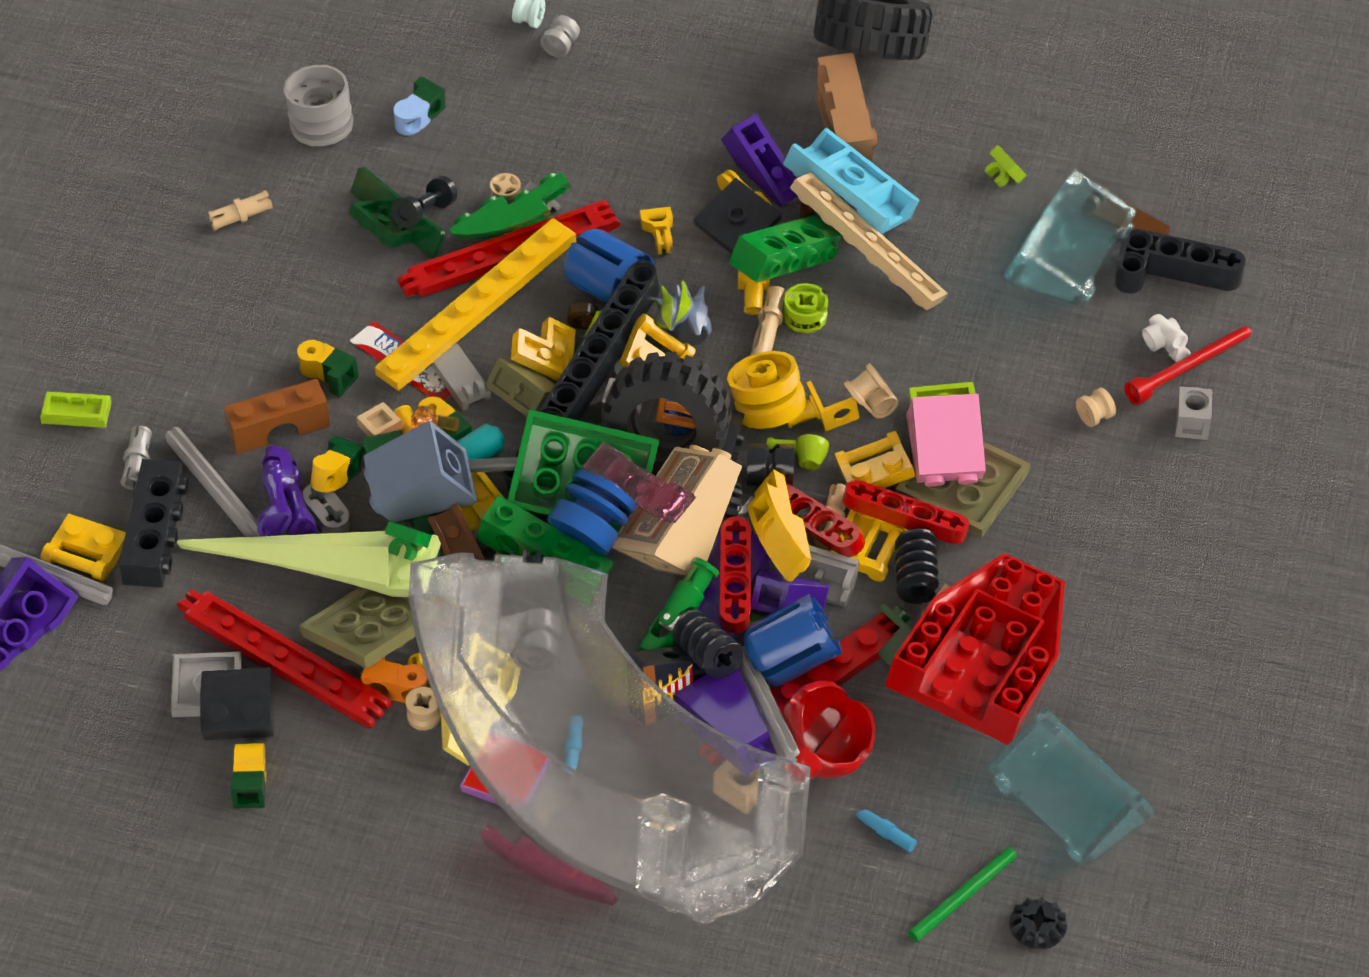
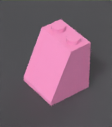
M979 394L912 398L906 418L916 483L925 482V486L936 487L944 485L945 481L958 480V484L968 485L977 483L978 479H982L986 468Z

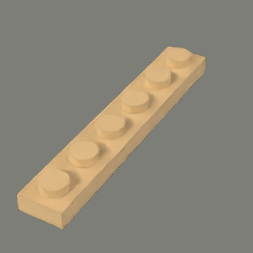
M810 172L794 180L790 189L798 195L799 200L813 208L826 224L833 226L843 235L847 243L861 251L866 256L868 262L880 268L894 285L901 287L911 296L915 304L928 310L943 302L948 293L815 174Z

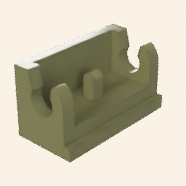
M498 358L485 386L522 414L528 416L529 409L539 411L555 384L539 372L511 360V358Z

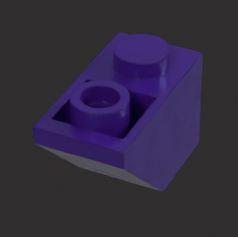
M765 568L756 576L751 608L772 614L810 594L811 599L815 598L824 611L830 585L796 577L792 582H789L780 572Z

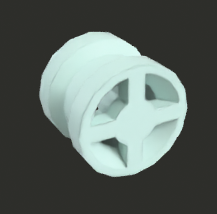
M516 0L512 11L513 22H527L530 27H539L545 12V0Z

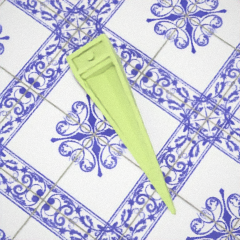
M385 531L178 540L177 544L181 549L280 566L348 583L392 597L423 598L441 542L437 535H432L428 548L416 545L418 552L413 561L404 559L406 553L405 545L400 548L398 556L388 553L389 544L396 537L385 534Z

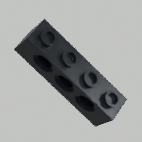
M142 459L119 562L123 585L163 587L165 574H171L172 555L170 550L171 548H176L178 541V529L175 526L177 521H182L183 502L181 498L182 495H187L189 488V477L183 474L182 462Z

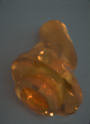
M430 406L417 407L411 416L412 429L429 420L440 429L457 431L459 427V418L436 415V409Z

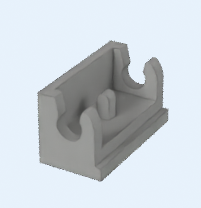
M809 545L810 564L797 577L830 585L826 602L846 608L858 579L859 560Z

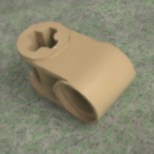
M869 363L865 366L866 370L852 381L847 380L844 382V385L861 406L863 405L875 418L880 419L890 415L897 408L898 400L880 374Z

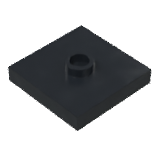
M735 178L693 221L694 225L732 254L740 235L773 227L782 219V214Z

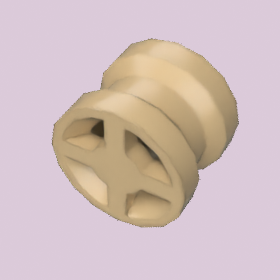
M498 174L490 181L491 197L496 196L498 198L503 195L509 205L514 202L513 198L520 193L521 182L513 174Z
M1102 387L1094 390L1091 396L1084 395L1076 400L1077 412L1081 420L1088 427L1099 424L1102 418L1109 419L1116 414V406L1111 395Z
M418 687L408 693L405 702L408 723L413 728L424 731L437 726L441 720L438 693L429 687Z

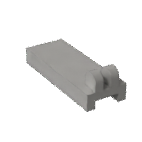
M457 343L430 364L463 411L469 409L468 404L484 398L487 401L491 399V390L485 386V381Z

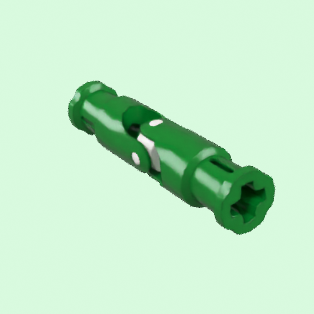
M693 557L691 569L684 580L679 581L666 602V606L660 611L638 646L639 651L675 646L672 636L674 626L684 613L698 609L705 598L703 595L712 578H717L719 575V571L714 566L701 558ZM661 627L667 629L669 634L659 637ZM625 667L622 672L629 678V668Z

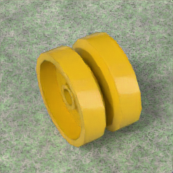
M767 351L748 356L736 363L728 373L727 382L735 400V409L745 414L742 424L749 428L766 429L786 424L798 417L806 408L807 398L800 381L797 363L794 357L786 352Z

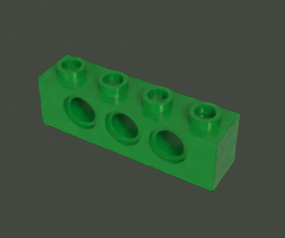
M812 215L740 235L729 263L758 283L832 261L838 253V244L842 234L817 216Z
M500 495L497 496L483 516L476 536V540L509 559L511 553L522 557L524 550H527L530 556H535L537 551H541V558L544 559L552 555L554 557L553 564L562 563L563 572L568 574L567 593L589 606L594 603L606 585L614 565L613 561Z

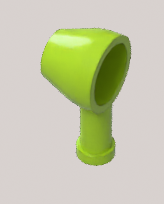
M812 434L801 435L797 438V441L780 440L773 437H768L767 439L769 449H773L776 444H794V454H797L799 466L806 470L819 469L829 449V442L825 438Z

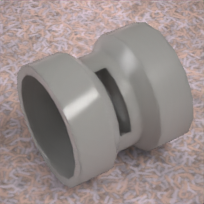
M556 16L551 22L549 30L541 38L542 48L554 57H564L570 50L571 43L576 41L580 34L578 24L568 16Z

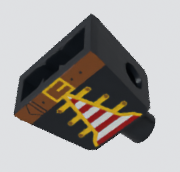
M678 647L628 653L632 712L647 725H650L679 711L680 709L674 694L707 673Z

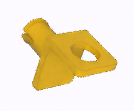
M738 270V290H744V313L758 315L759 310L763 307V290H767L770 287V279L756 283Z
M808 381L806 384L809 400H807L806 408L798 417L788 422L787 425L790 429L795 425L816 418L817 420L820 419L825 432L859 419L857 402L854 397L824 408L812 382ZM841 409H850L847 415L841 418L834 417Z

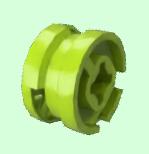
M802 283L791 287L784 297V322L790 329L800 333H812L820 330L826 324L828 317L827 294L824 295L822 288L815 284ZM802 324H808L807 329H803Z

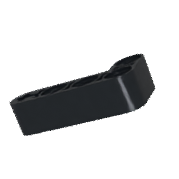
M1134 229L1127 232L1124 237L1117 262L1115 286L1123 293H1137L1143 286L1146 274L1215 289L1233 291L1242 284L1246 258L1240 251L1142 229Z

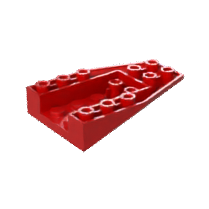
M1001 554L933 598L894 656L885 686L1011 746L1059 657L1065 581L1008 554Z

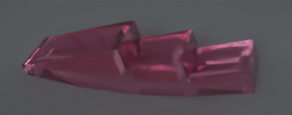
M488 825L480 833L482 840L488 848L514 867L549 886L580 898L611 906L618 901L612 889L560 846L549 856L525 835L514 846L491 825Z

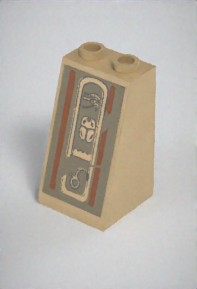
M690 445L689 449L675 447L638 502L633 514H630L628 517L629 520L626 525L622 526L618 532L619 536L612 548L655 570L686 576L692 567L691 561L693 557L708 561L742 466L730 460V453L717 448H713L709 452L707 449L697 445Z

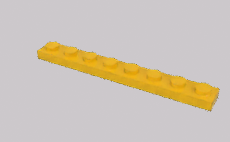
M552 218L374 367L376 376L397 391H400L565 252L573 242H576V233Z

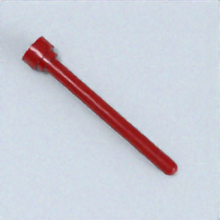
M1243 326L1149 378L1136 377L1126 382L1124 391L1128 400L1136 406L1150 399L1154 389L1249 338L1251 329Z

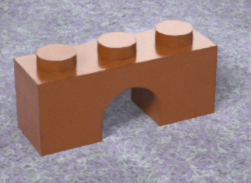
M317 378L224 406L227 432L237 455L267 446L269 432L276 426L284 423L294 424L299 436L330 427L328 403Z

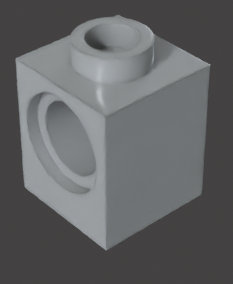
M1180 386L1176 405L1175 437L1208 440L1212 415V389Z

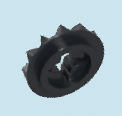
M1043 896L1038 900H1031L1027 897L1023 903L1015 905L1010 915V930L1020 944L1031 949H1048L1057 945L1064 938L1067 930L1066 913L1058 908L1057 902H1047ZM1038 914H1042L1041 916L1045 923L1039 928V932H1035L1036 927L1032 920H1035Z

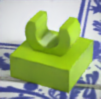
M999 145L989 153L997 162L988 164L984 171L990 177L1000 172V175L994 180L999 187L1005 186L1010 176L1018 184L1027 176Z

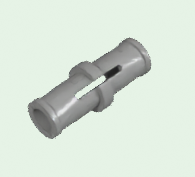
M136 426L131 429L129 446L124 451L123 461H125V466L120 483L129 490H134L135 481L137 484L142 459H150L148 447L152 431L145 426H139L138 435V428Z

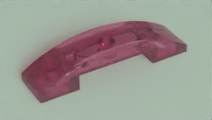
M605 442L598 447L582 466L584 470L600 475L615 483L635 501L637 507L670 523H676L696 499V496L672 481L667 483L632 463L624 453Z

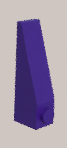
M28 557L11 558L0 574V671L8 666L10 661L36 644V641L48 631L58 627L79 597Z

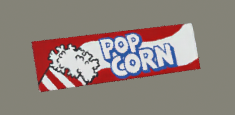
M375 321L350 340V342L379 362L404 343V341ZM431 365L409 382L429 397H438L445 401L452 395Z

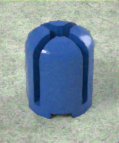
M590 229L582 232L576 238L577 243L573 242L565 255L563 268L566 279L572 286L607 304L633 263L645 260L655 265V261L651 256L602 229Z
M810 594L750 625L744 632V646L754 669L761 671L766 683L773 687L782 686L843 654L838 638L833 641L830 639L833 634L827 623L828 618L815 598L811 599Z

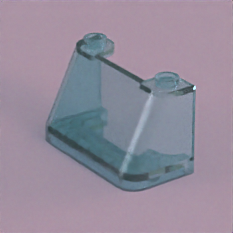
M1074 169L1043 211L1005 271L1002 279L1013 286L1074 305H1078L1080 301L1086 304L1096 290V287L1092 285L1096 273L1119 238L1124 240L1126 233L1133 230L1135 225L1131 223V220L1137 211Z
M1046 707L1030 721L987 767L996 776L991 782L1006 796L1012 791L1068 844L1064 851L1078 864L1083 860L1091 864L1140 827L1156 812L1140 793L1117 775Z

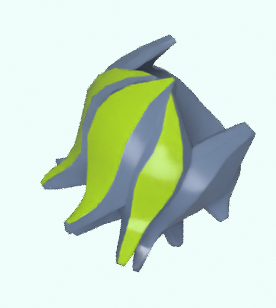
M684 280L682 281V292L679 285L675 286L674 297L662 285L663 300L656 298L654 301L659 309L656 316V325L683 344L688 343L691 346H695L704 342L712 331L710 319L707 317L709 307L704 302L705 286H702L692 299Z

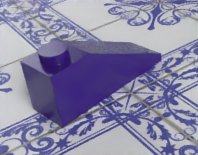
M757 114L732 127L724 135L721 141L737 166L779 207L798 197L790 189L797 177L790 169L783 165L785 161L784 156Z

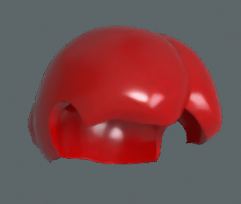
M830 681L808 683L800 687L787 700L782 716L800 751L799 755L796 756L797 761L791 764L790 761L784 763L785 770L790 776L797 780H810L812 778L834 779L850 775L861 766L872 751L875 741L876 724L872 711L868 706L860 701L848 698L843 688Z

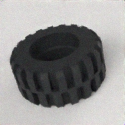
M819 0L813 33L820 43L836 47L840 50L885 59L916 60L926 53L933 11L930 5L917 0Z
M666 351L665 356H659L658 352L647 354L645 361L642 357L632 360L629 367H623L617 374L602 408L601 417L603 421L601 426L659 439L650 481L654 480L675 447L689 449L690 445H697L707 449L709 452L713 448L721 450L729 430L732 410L729 408L730 398L728 392L725 390L721 391L723 382L719 376L715 375L712 377L710 375V367L704 363L701 366L695 364V358L688 355L683 359L676 357V352ZM655 398L675 401L688 410L695 421L696 428L681 436H665L656 433L642 421L638 414L637 406L644 401Z

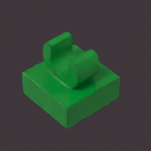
M391 521L388 522L385 534L396 537L389 544L388 553L398 556L400 548L405 545L406 553L404 559L413 561L417 556L416 545L428 548L432 535Z

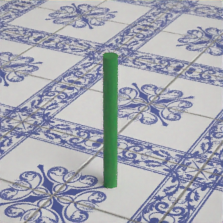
M1011 847L1004 849L908 931L909 937L914 942L921 940L1017 858L1016 852Z

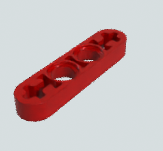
M850 481L845 486L842 502L852 511L908 530L927 529L935 533L938 540L951 544H959L966 539L969 521L959 513L864 481ZM884 505L893 506V507H895V508H894V509H893V508H888V507H886V506H884ZM916 516H922V517H925V518H927V519H921V518H918V517H916Z
M786 483L792 514L797 515L801 509L811 508L809 514L802 517L808 536L844 556L852 557L862 551L865 546V539L856 524ZM827 521L833 522V525L828 530L818 531L823 523ZM841 533H842L843 537H845V538L848 539V540L842 541V539H841V537H840Z
M730 517L721 526L719 620L724 630L738 633L746 630L750 624L751 526L742 517ZM732 531H739V544H732ZM731 556H740L745 561L741 565L734 566L726 560ZM731 583H739L743 585L744 590L739 593H732L726 587ZM732 605H738L739 616L737 619H733L731 616Z

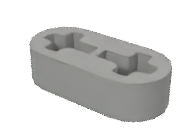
M311 484L305 487L303 498L307 510L314 517L315 523L324 534L348 533L351 524L350 514L334 492L323 493L316 491L311 487ZM318 499H324V505ZM329 515H332V517H333L336 521H340V520H341V522L336 523L334 520L330 521V520H329Z

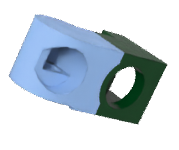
M422 76L413 83L414 92L407 99L400 100L394 106L395 129L399 134L406 136L416 134L446 108L444 89Z

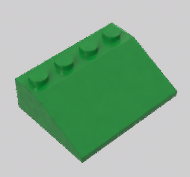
M529 409L508 501L542 521L548 522L547 518L559 499L575 503V500L565 489L569 483L576 484L572 479L577 469H583L612 481L638 504L649 487L659 439ZM609 522L617 533L622 528L621 525Z

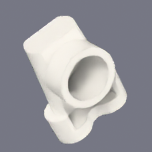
M1156 314L1149 319V326L1142 329L1143 339L1151 351L1155 352L1164 347L1176 363L1190 355V351L1185 347L1188 336L1180 329L1179 324L1174 318L1167 320L1161 314Z

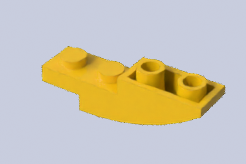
M773 469L754 492L755 497L747 508L754 530L768 556L787 581L792 582L799 573L804 572L808 568L811 555L804 521L802 518L792 514L785 476Z

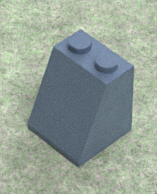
M430 420L364 455L366 466L364 475L370 486L371 497L369 500L371 507L377 514L383 515L391 522H399L447 511L456 504L459 507H464L477 502L466 449Z

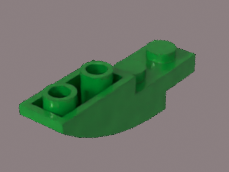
M555 172L540 180V186L532 191L527 189L517 194L513 198L514 202L510 205L503 195L498 198L492 196L480 204L481 209L473 214L465 213L454 221L455 225L449 229L457 240H481L495 238L530 226L552 216L547 204L572 189V186L562 172L557 175Z

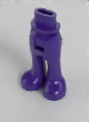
M268 446L265 449V456L262 460V481L269 507L257 518L258 534L260 536H280L286 529L287 535L318 534L315 519L307 510L303 498L301 472L296 467L295 459L290 456V452L287 449Z

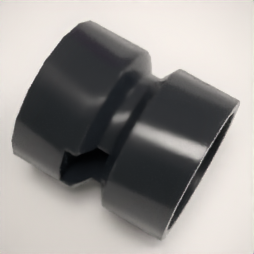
M748 443L747 486H760L773 469L783 474L786 483L793 486L794 444H776L773 449H769L766 443Z

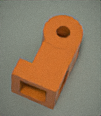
M383 657L378 663L364 668L361 682L392 701L405 703L410 691L418 687H427V673L422 666L417 664L403 666L402 664L386 661L385 657Z

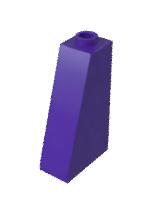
M718 531L707 562L719 571V575L717 578H712L703 593L705 598L698 607V610L705 613L707 617L724 630L719 620L721 531ZM732 532V544H739V533ZM751 534V599L756 576L765 568L768 569L771 563L770 557L756 534ZM731 556L726 561L731 565L737 566L743 564L745 560L740 556ZM731 583L726 589L732 593H739L744 590V587L739 583ZM732 605L731 616L733 619H737L739 616L738 605ZM726 631L727 634H728L729 636H731V637H733L734 634H735V633Z
M738 668L731 675L724 678H713L706 674L674 694L683 720L747 775L776 758L768 730Z

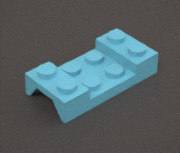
M828 128L823 129L812 145L805 149H802L796 143L793 144L783 163L798 178L810 172L815 174L829 188L840 195L847 204L854 206L857 209L856 212L881 234L911 219L920 201Z

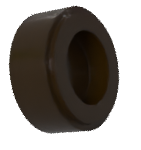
M587 302L574 303L568 307L567 322L574 328L588 329L596 311H599V309L594 304Z

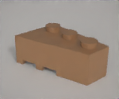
M854 53L818 57L816 103L824 127L836 134L865 158L873 160V147L878 145L877 133L875 128L871 129L870 113L865 103Z

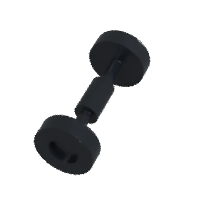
M438 176L428 182L425 195L417 199L409 195L396 199L391 206L392 217L399 226L411 228L421 221L425 208L432 204L438 208H446L453 204L457 198V188L448 177Z

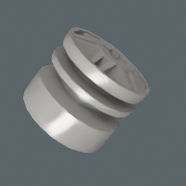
M311 65L303 67L289 76L285 81L283 90L293 137L300 143L309 146H327L346 138L353 128L354 119L349 101L348 82L345 75L339 69L328 65Z

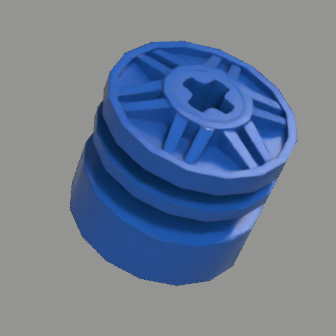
M577 469L572 478L576 484L569 483L565 489L575 500V503L559 499L547 520L554 528L597 553L607 556L619 536L609 522L625 526L629 520L625 514L632 515L637 504L612 481L589 471Z

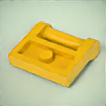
M642 314L635 322L619 364L623 367H629L632 360L642 357L645 361L647 354L658 352L659 356H665V353L644 340L646 334L670 351L676 352V357L684 359L686 355L693 357L695 348L688 343H681L655 325L654 319L647 314Z
M896 431L887 433L883 439L846 453L844 450L834 453L835 460L846 484L850 481L859 480L886 488L915 477L913 466ZM888 450H892V451L887 452V453H885V454H883V455H881V456L875 457V458H873V459L867 460V461L862 462V463H858V464H856V465H854V466H850L851 464H854V463H856V462L862 461V460L867 459V458H869V457L875 456V455H877V454L883 453V452L888 451Z
M850 510L846 519L859 527L865 539V546L862 551L851 558L859 560V572L867 574L874 581L882 582L889 571L887 566L895 551V540L900 534L908 531V529ZM880 530L887 532L888 536L876 560L867 558ZM841 533L840 537H841L842 541L848 540V539H846L845 537H843V535H842V533Z
M68 513L51 542L46 543L43 547L41 560L50 564L58 563L91 574L93 579L103 582L122 553L126 532ZM63 549H66V550H69V551H72V552L81 554V555H83V556H86V557L95 559V560H97V561L94 562V561H91V560H88V559H85V558H82V557H79V556H76V555H73V554L64 552V551H62V550H63Z

